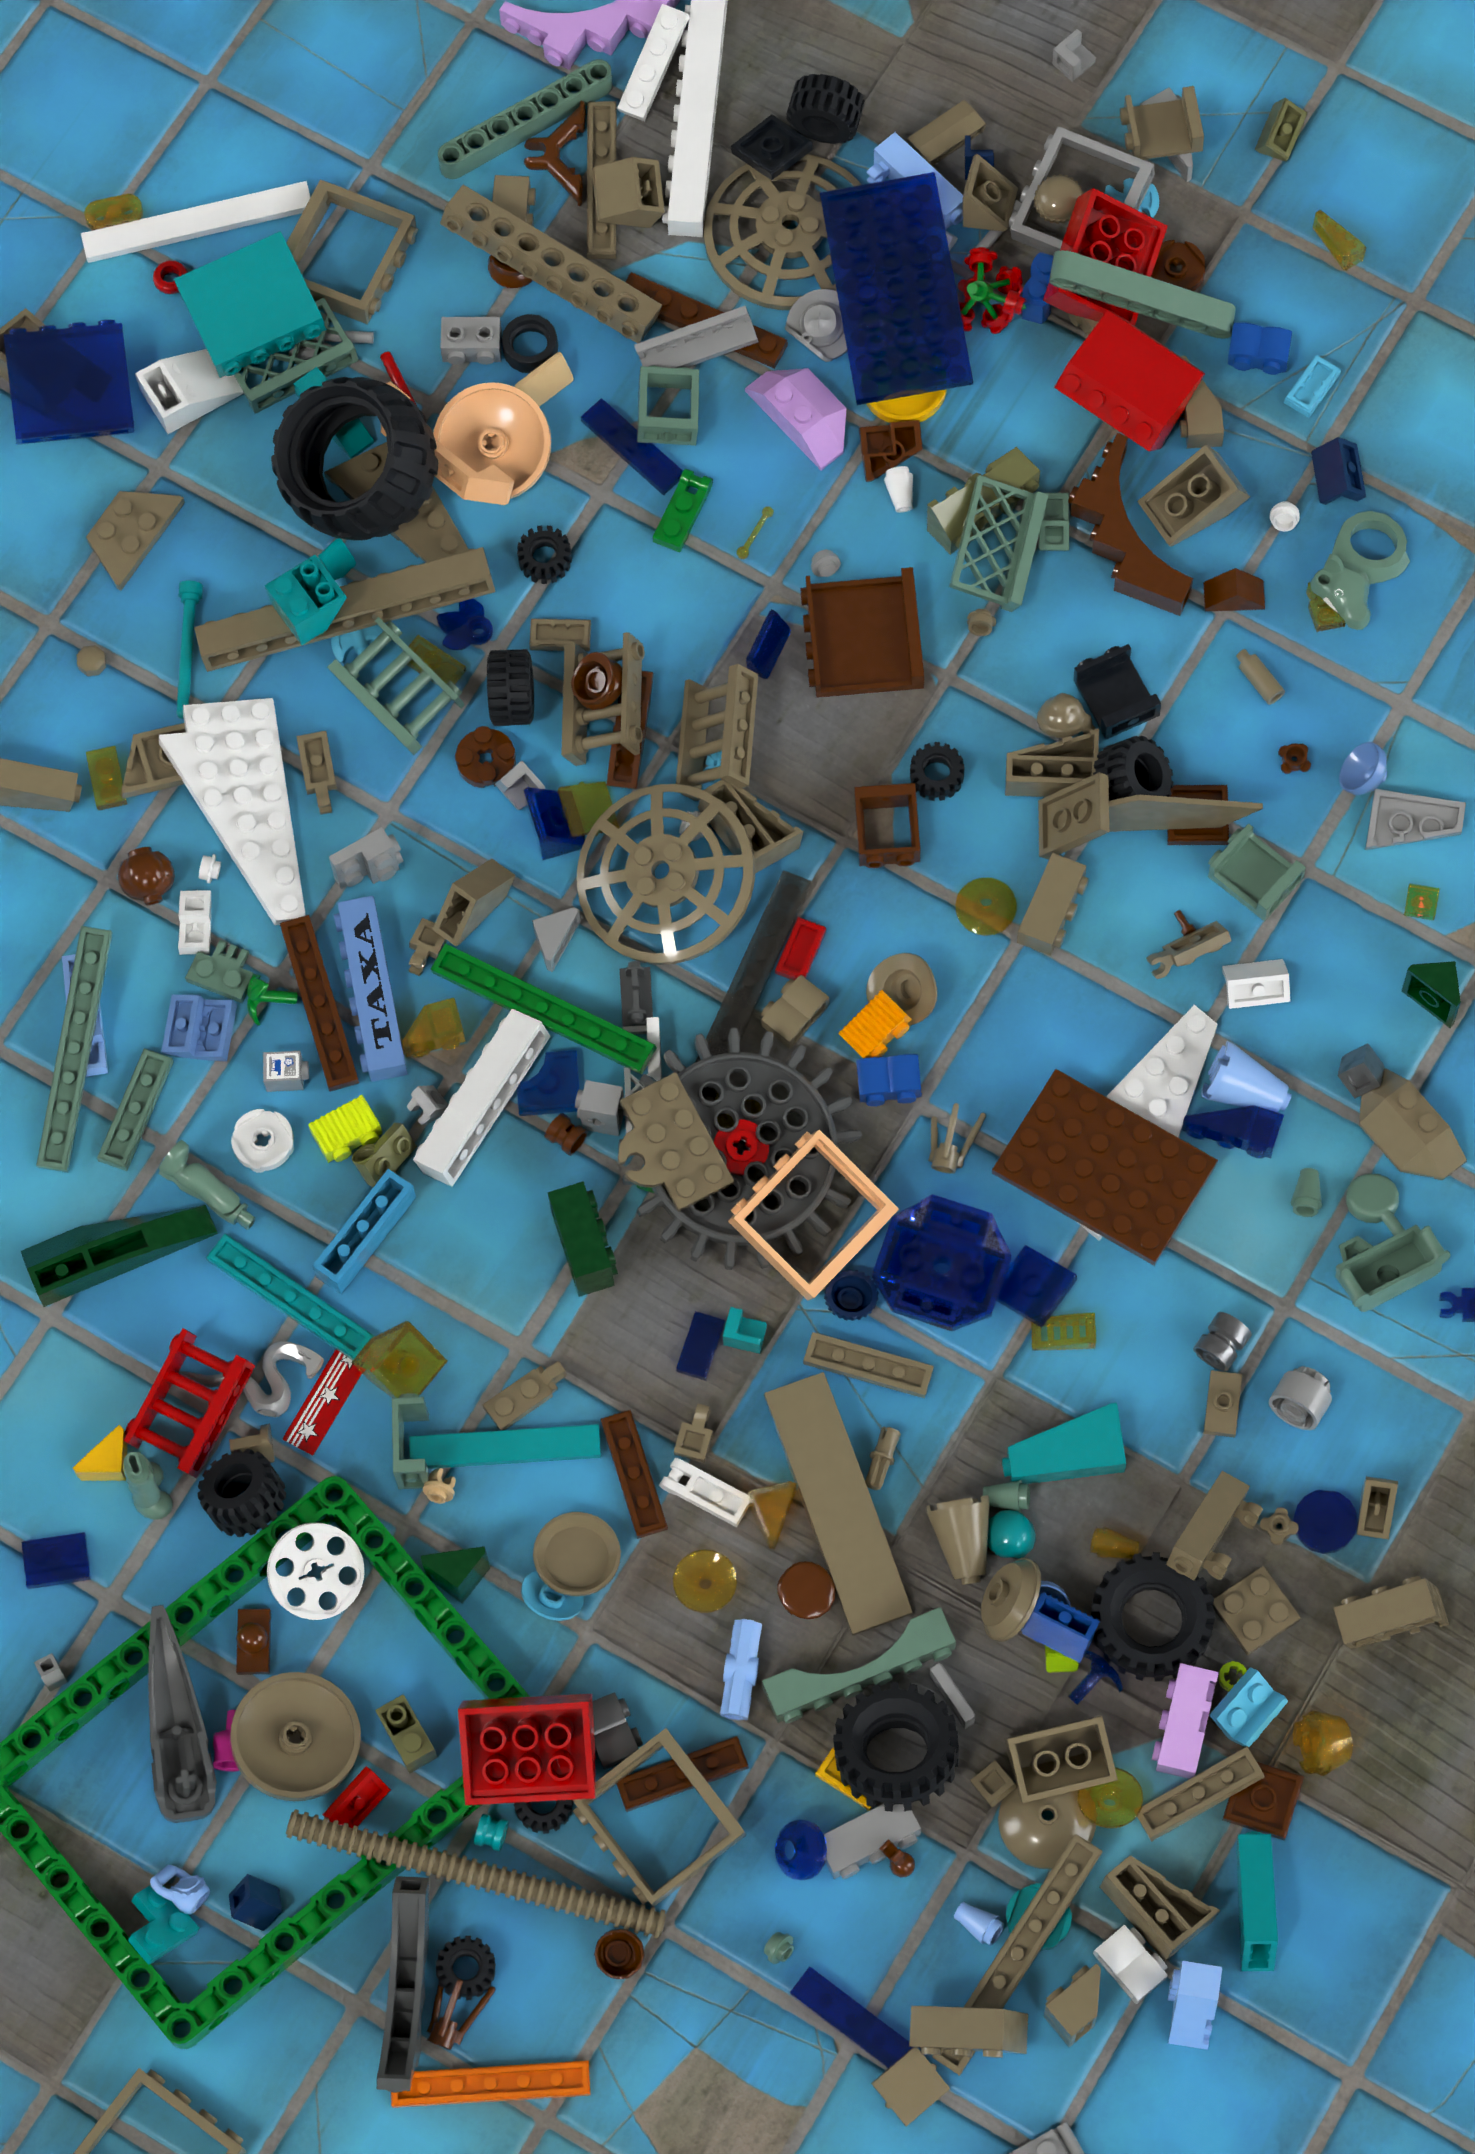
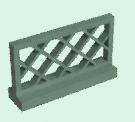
M325 298L315 302L318 309L323 308L327 315L324 322L327 330L320 334L318 343L303 340L295 344L292 356L279 353L268 356L269 361L265 370L252 367V364L241 368L243 371L242 375L240 372L234 375L248 399L254 414L295 394L293 383L316 366L325 377H328L358 361L353 343L346 336ZM326 333L338 335L342 341L333 347L323 345ZM300 346L315 349L313 357L308 360L297 358ZM274 360L289 362L287 370L282 373L272 372ZM248 373L262 375L261 384L249 389L246 384Z
M978 475L975 480L949 587L1000 604L1001 609L1013 612L1021 606L1048 494L1039 491L1033 494ZM982 485L992 488L998 499L986 505L980 494ZM1011 496L1024 500L1022 510L1016 514L1012 512L1006 501ZM1000 503L1008 518L997 523L989 508ZM983 511L991 527L979 532L974 523V517ZM1010 521L1016 531L1014 539L1007 542L999 526ZM993 530L1001 545L990 551L982 535ZM976 539L984 554L973 560L967 550L969 542ZM1004 549L1009 558L1008 566L1000 569L992 554ZM987 558L994 573L983 578L975 563ZM970 567L977 580L972 585L959 582L961 570ZM997 576L1003 586L1001 595L992 593L986 581Z

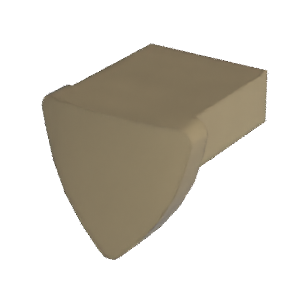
M270 1423L261 1425L260 1434L229 1440L231 1454H233L234 1450L240 1449L243 1453L246 1449H251L254 1453L258 1451L263 1454L270 1463L275 1460Z

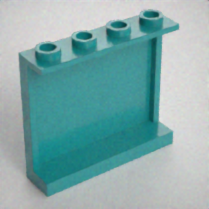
M281 231L174 279L178 292L193 319L219 378L235 375L243 367L252 363H261L268 356L279 351H288L295 344L306 339H314L327 330L323 317Z

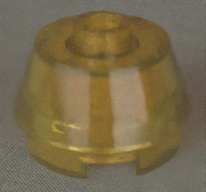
M1310 1711L1307 1715L1302 1716V1721L1295 1722L1293 1744L1294 1746H1300L1304 1761L1299 1762V1764L1306 1773H1317L1325 1776L1351 1759L1353 1751L1352 1736L1348 1724L1341 1716Z

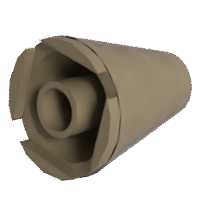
M988 1495L980 1496L981 1503H978L977 1498L972 1499L970 1497L936 1503L937 1510H934L933 1505L925 1506L928 1518L954 1580L961 1579L962 1585L981 1582L980 1576L986 1575L990 1503Z

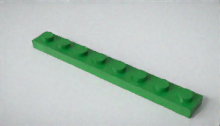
M446 943L430 969L433 974L509 1011L514 1009L541 1021L546 1029L641 1075L657 1049L655 1044Z

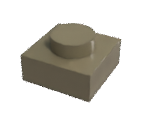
M996 1760L970 1780L991 1808L1017 1788Z

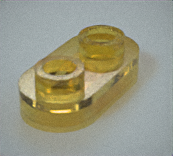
M123 194L93 201L87 205L84 211L86 223L92 230L140 220L143 215L141 201L132 194ZM128 210H132V211H133V212L130 213V214H127V215L124 214V213H125L126 211H128ZM100 216L105 217L103 220H96Z

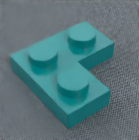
M151 1885L136 1893L131 1900L149 1923L132 1933L128 1941L148 1965L195 1936L200 1929L188 1914L181 1912L172 1901L157 1894Z

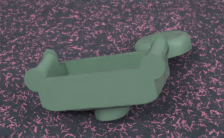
M1368 1173L1358 1176L1350 1183L1346 1191V1205L1349 1212L1355 1218L1366 1223H1379L1383 1221L1394 1235L1375 1246H1372L1359 1236L1339 1245L1343 1262L1336 1266L1335 1278L1350 1296L1353 1305L1358 1307L1361 1312H1366L1436 1276L1441 1271L1442 1264L1450 1258L1451 1254L1448 1250L1444 1251L1430 1226H1425L1421 1230L1417 1224L1407 1230L1403 1228L1394 1216L1399 1206V1192L1396 1185L1389 1178L1380 1174Z

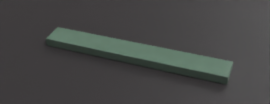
M81 926L36 1164L38 1168L62 1172L69 1171L113 934L111 930Z

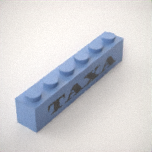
M374 896L337 902L339 913L334 914L337 932L343 931L344 941L339 942L342 960L348 959L349 969L344 970L347 988L353 987L355 996L349 998L352 1016L358 1015L360 1023L359 1026H354L357 1043L364 1044L365 1054H360L363 1073L369 1072L371 1082L408 1075Z

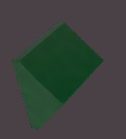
M1456 962L1412 964L1407 969L1402 992L1449 1028L1454 1025L1461 1003Z
M485 1546L421 1555V1562L427 1577L462 1604L490 1569Z

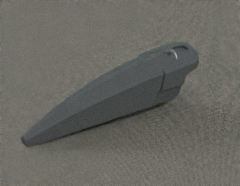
M152 1606L148 1689L150 1742L154 1762L151 1763L154 1793L160 1812L167 1821L173 1823L189 1822L203 1819L212 1813L215 1806L217 1781L211 1754H208V1738L181 1648L164 1606Z

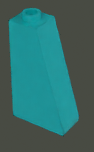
M1110 1403L1007 1448V1457L1002 1458L1004 1477L1010 1476L1011 1482L1021 1480L1022 1484H1032L1125 1472L1126 1458L1117 1403Z
M1251 1831L1245 1834H1238L1236 1848L1241 1971H1274L1278 1932L1271 1834Z

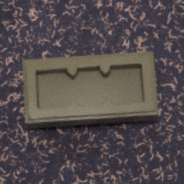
M531 619L530 650L564 651L565 644L576 643L585 651H590L591 620Z
M1210 1371L1203 1434L1235 1438L1242 1374Z

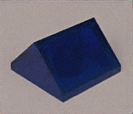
M530 787L525 788L523 791L526 808L542 860L581 850L585 842V835L572 793Z

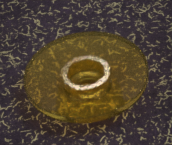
M978 878L970 881L960 890L956 898L955 910L958 920L968 931L978 935L989 936L998 934L1009 927L1014 920L1017 904L1012 890L1006 884L993 878ZM989 899L992 903L989 906H984L981 904V900Z
M697 1550L686 1555L678 1563L673 1575L674 1591L680 1602L687 1608L700 1613L714 1612L726 1606L733 1598L737 1588V1574L731 1561L723 1554L714 1550ZM702 1580H710L711 1586L708 1589L701 1588L699 1584Z
M1116 1767L1117 1781L1078 1790V1805L1083 1815L1093 1824L1104 1828H1119L1131 1823L1140 1813L1143 1804V1792L1139 1782L1127 1771ZM1112 1799L1116 1804L1109 1806L1104 1801Z

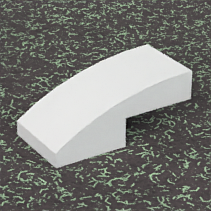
M211 890L180 891L178 915L180 921L179 955L197 954L198 951L210 954Z

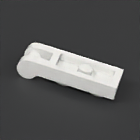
M674 1458L670 1465L672 1470L668 1477H663L659 1486L668 1493L677 1495L737 1527L750 1506L752 1497L679 1458ZM683 1475L690 1478L686 1486L679 1483Z

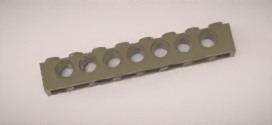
M464 184L446 205L440 222L442 226L471 242L475 247L494 256L500 262L514 268L525 277L542 285L551 293H555L570 302L576 308L590 314L599 322L618 331L624 337L640 343L655 324L662 304Z

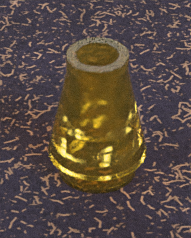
M1106 1526L1103 1529L1095 1528L1090 1544V1552L1097 1554L1099 1558L1133 1559V1555L1137 1554L1139 1549V1541L1132 1540Z

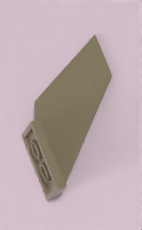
M1099 772L1038 800L1039 857L1050 859L1052 853L1062 854L1109 832L1223 827L1263 809V803L1153 795H1134L1109 801L1108 775Z

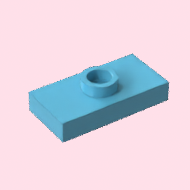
M1316 355L1286 396L1284 404L1309 418L1339 377L1341 369Z

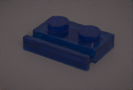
M85 1532L22 1542L26 1587L28 1589L91 1580L87 1535Z

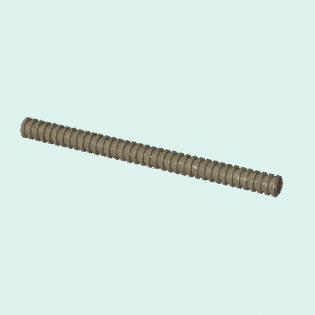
M297 1809L291 1813L286 1830L287 1838L290 1839L292 1836H295L297 1841L306 1839L308 1844H311L312 1841L317 1842V1846L321 1847L324 1844L330 1850L332 1847H335L337 1852L346 1850L348 1855H351L352 1852L357 1853L356 1857L360 1858L361 1855L367 1856V1860L375 1858L377 1863H381V1860L386 1861L388 1866L394 1863L396 1868L399 1869L401 1866H404L406 1871H410L412 1868L416 1870L417 1874H420L421 1871L426 1872L428 1877L434 1874L436 1879L445 1877L447 1882H450L451 1879L456 1880L455 1884L460 1885V1882L466 1883L465 1887L468 1888L470 1885H474L476 1890H480L481 1887L485 1888L487 1893H490V1890L495 1891V1895L498 1896L500 1893H503L505 1898L514 1896L516 1901H519L520 1898L525 1899V1903L529 1904L532 1901L538 1907L540 1904H543L545 1909L554 1907L556 1912H559L560 1909L565 1910L564 1914L569 1915L572 1912L575 1913V1917L583 1915L585 1920H589V1917L594 1918L596 1923L599 1920L604 1921V1925L607 1926L609 1923H612L614 1928H618L620 1925L625 1930H629V1928L634 1929L636 1934L639 1931L644 1932V1936L653 1934L655 1939L661 1936L666 1919L665 1910L662 1909L660 1912H657L655 1907H651L649 1910L645 1908L646 1905L641 1904L640 1907L635 1906L636 1902L633 1901L630 1904L625 1903V1899L616 1901V1897L611 1896L609 1899L606 1898L604 1893L598 1896L596 1891L593 1890L591 1893H587L585 1888H582L581 1891L576 1890L574 1885L569 1888L563 1882L561 1885L556 1884V1880L547 1882L545 1877H542L540 1880L536 1879L537 1875L534 1874L531 1877L526 1876L527 1872L518 1874L516 1869H512V1872L507 1871V1867L503 1866L500 1869L494 1863L492 1866H489L487 1861L478 1863L476 1858H473L472 1861L467 1860V1856L463 1855L460 1858L457 1857V1853L449 1855L447 1850H443L441 1853L437 1851L438 1848L436 1847L430 1850L427 1849L428 1845L424 1844L423 1847L417 1846V1842H413L412 1845L408 1843L407 1839H403V1842L398 1841L396 1836L390 1839L388 1834L385 1833L383 1836H379L377 1831H374L373 1834L368 1833L366 1828L361 1831L355 1825L353 1828L348 1827V1823L339 1825L337 1820H334L333 1823L328 1822L329 1818L324 1817L321 1820L319 1815L310 1817L308 1812L299 1814Z

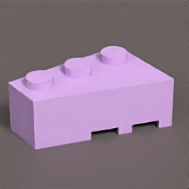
M1180 1663L1177 1679L1169 1680L1166 1698L1172 1699L1170 1710L1162 1711L1159 1729L1165 1730L1162 1742H1155L1152 1760L1158 1761L1156 1771L1187 1779L1195 1776L1219 1672Z

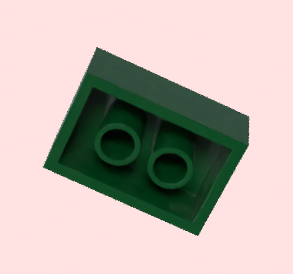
M582 1181L547 1192L553 1220L578 1296H584L615 1286L613 1275L618 1274L616 1260L611 1246L605 1248L609 1246L606 1237L607 1233L602 1218H599L598 1206L593 1190L586 1191Z

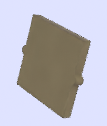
M912 2047L871 2083L885 2100V2107L891 2108L906 2127L950 2089L936 2071L937 2066L933 2063L930 2064L926 2057L921 2054L918 2047Z

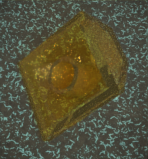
M405 1321L371 1338L351 1363L370 1382L390 1397L399 1398L401 1394L413 1393L419 1396L447 1363V1360L410 1322Z

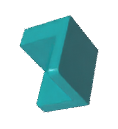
M730 1307L723 1333V1345L760 1354L767 1323L743 1317L742 1309Z

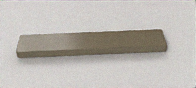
M616 101L588 102L587 259H616L617 224L597 222L592 176L593 167L617 161Z

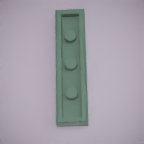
M145 1048L143 1049L98 1154V1162L125 1171L128 1170L173 1065V1058Z

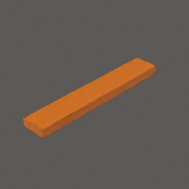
M589 2060L414 2071L410 2091L391 2092L392 2108L591 2096Z

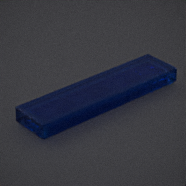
M602 398L581 416V422L663 496L680 481L683 470L654 444L637 442V429Z
M810 1966L790 1991L792 1997L887 2069L912 2048V2046H909L908 2040Z

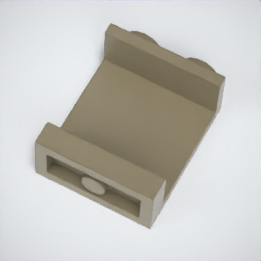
M1194 86L1183 87L1181 100L1133 106L1131 95L1125 96L1124 107L1120 108V120L1122 125H1127L1128 133L1124 134L1125 146L1127 151L1132 150L1133 156L1145 160L1203 151L1204 133Z

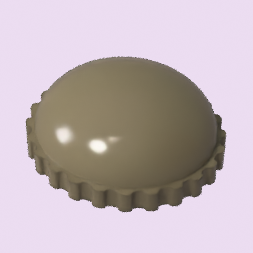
M1059 174L1058 176L1047 177L1045 181L1041 182V185H1038L1035 191L1034 207H1036V212L1040 214L1041 218L1043 217L1045 221H1050V223L1064 224L1066 221H1070L1077 198L1084 194L1081 190V185H1078V181H1074V178H1069L1068 175L1062 176V174Z

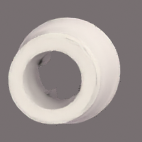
M906 466L888 469L885 472L884 482L895 511L903 513L912 510L913 474L909 473V468Z

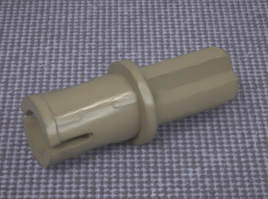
M881 1428L875 1450L870 1453L872 1462L865 1480L867 1487L870 1489H881L889 1465L894 1464L893 1455L901 1433L894 1428Z

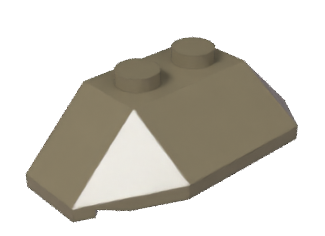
M1385 1068L1381 1086L1361 1095L1359 1126L1399 1172L1444 1180L1467 1162L1450 1126L1409 1080Z

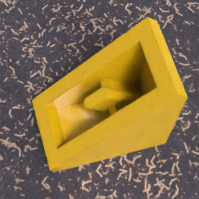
M120 1425L111 1431L73 1467L76 1476L81 1481H126L123 1461L127 1455L128 1443L124 1442L126 1435Z

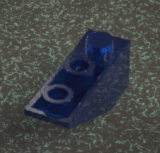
M1255 1105L1187 1115L1183 1120L1182 1131L1187 1132V1135L1195 1139L1203 1140L1207 1138L1217 1141L1216 1143L1223 1148L1234 1149L1236 1147L1245 1150L1248 1155L1255 1158H1271L1282 1127L1284 1115Z

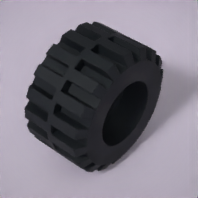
M809 74V76H802L796 81L786 113V119L793 129L811 140L829 144H842L852 140L856 135L865 100L862 93L858 92L855 86L850 85L845 80L825 74Z
M527 649L491 650L488 655V708L490 720L494 726L530 725L534 718L533 667L531 655Z
M1134 736L1106 746L1097 755L1098 760L1094 762L1096 772H1093V775L1099 772L1108 775L1109 801L1134 795L1167 797L1172 795L1170 789L1173 788L1174 782L1171 780L1173 772L1168 764L1170 763L1169 759L1164 756L1163 749L1160 746L1157 747L1156 742L1152 739L1148 740L1145 736Z
M238 1449L234 1450L231 1455L228 1453L222 1455V1459L213 1461L210 1464L212 1467L204 1471L202 1475L204 1480L199 1481L198 1488L200 1491L197 1494L198 1499L201 1501L200 1504L221 1532L224 1531L226 1535L232 1536L236 1534L237 1537H244L246 1533H249V1535L256 1534L258 1529L262 1528L264 1530L267 1528V1523L271 1520L275 1521L278 1517L276 1513L282 1511L284 1507L282 1501L286 1499L284 1482L267 1458L258 1451L254 1453L253 1450L246 1449L242 1453Z

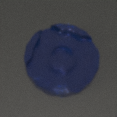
M1316 1490L1304 1496L1296 1507L1293 1522H1296L1299 1527L1296 1536L1311 1551L1321 1554L1336 1553L1347 1547L1354 1538L1357 1528L1356 1510L1351 1501L1341 1493Z

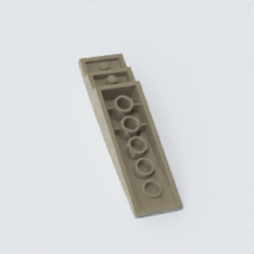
M824 1372L765 1392L764 1397L786 1455L787 1464L829 1575L833 1580L835 1591L852 1636L913 1614Z

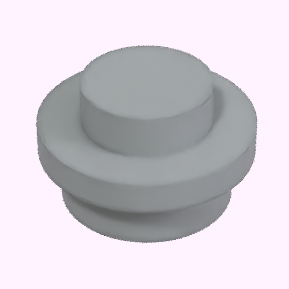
M827 549L817 552L811 560L812 572L818 577L833 575L841 565L838 555Z

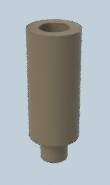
M1243 649L1236 655L1237 659L1241 662L1239 669L1268 705L1275 703L1284 695L1285 690L1256 654L1250 655L1246 649Z

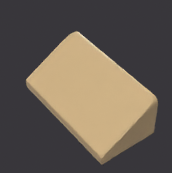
M557 352L517 382L514 387L529 395L540 407L573 382L574 378L563 354Z

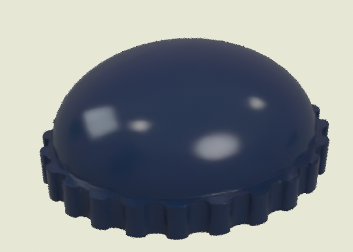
M858 1270L838 1273L827 1284L824 1292L825 1304L828 1306V1310L832 1311L833 1315H837L838 1318H843L846 1321L861 1320L862 1317H867L875 1309L878 1301L879 1292L877 1291V1285L874 1284L875 1281L871 1280L869 1275L866 1276L864 1272L860 1273Z

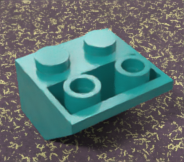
M316 555L264 585L272 606L301 645L326 631L347 599L345 593Z

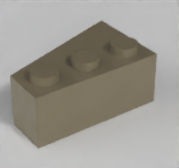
M1415 1576L1403 1580L1402 1586L1393 1589L1390 1586L1374 1589L1371 1591V1596L1360 1599V1596L1343 1599L1341 1601L1342 1605L1333 1609L1344 1645L1354 1649L1390 1640L1391 1636L1409 1631L1410 1634L1419 1633V1627L1437 1621L1439 1627L1449 1625L1439 1589L1426 1578L1421 1579L1420 1576Z

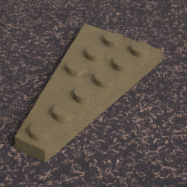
M387 442L325 471V478L342 489L349 499L358 498L371 489L382 474L388 454ZM431 486L433 491L429 500H425L418 510L420 513L412 521L399 525V529L391 533L395 539L404 543L411 553L417 558L420 557L425 563L434 561L439 557H448L468 550L467 545L433 486Z

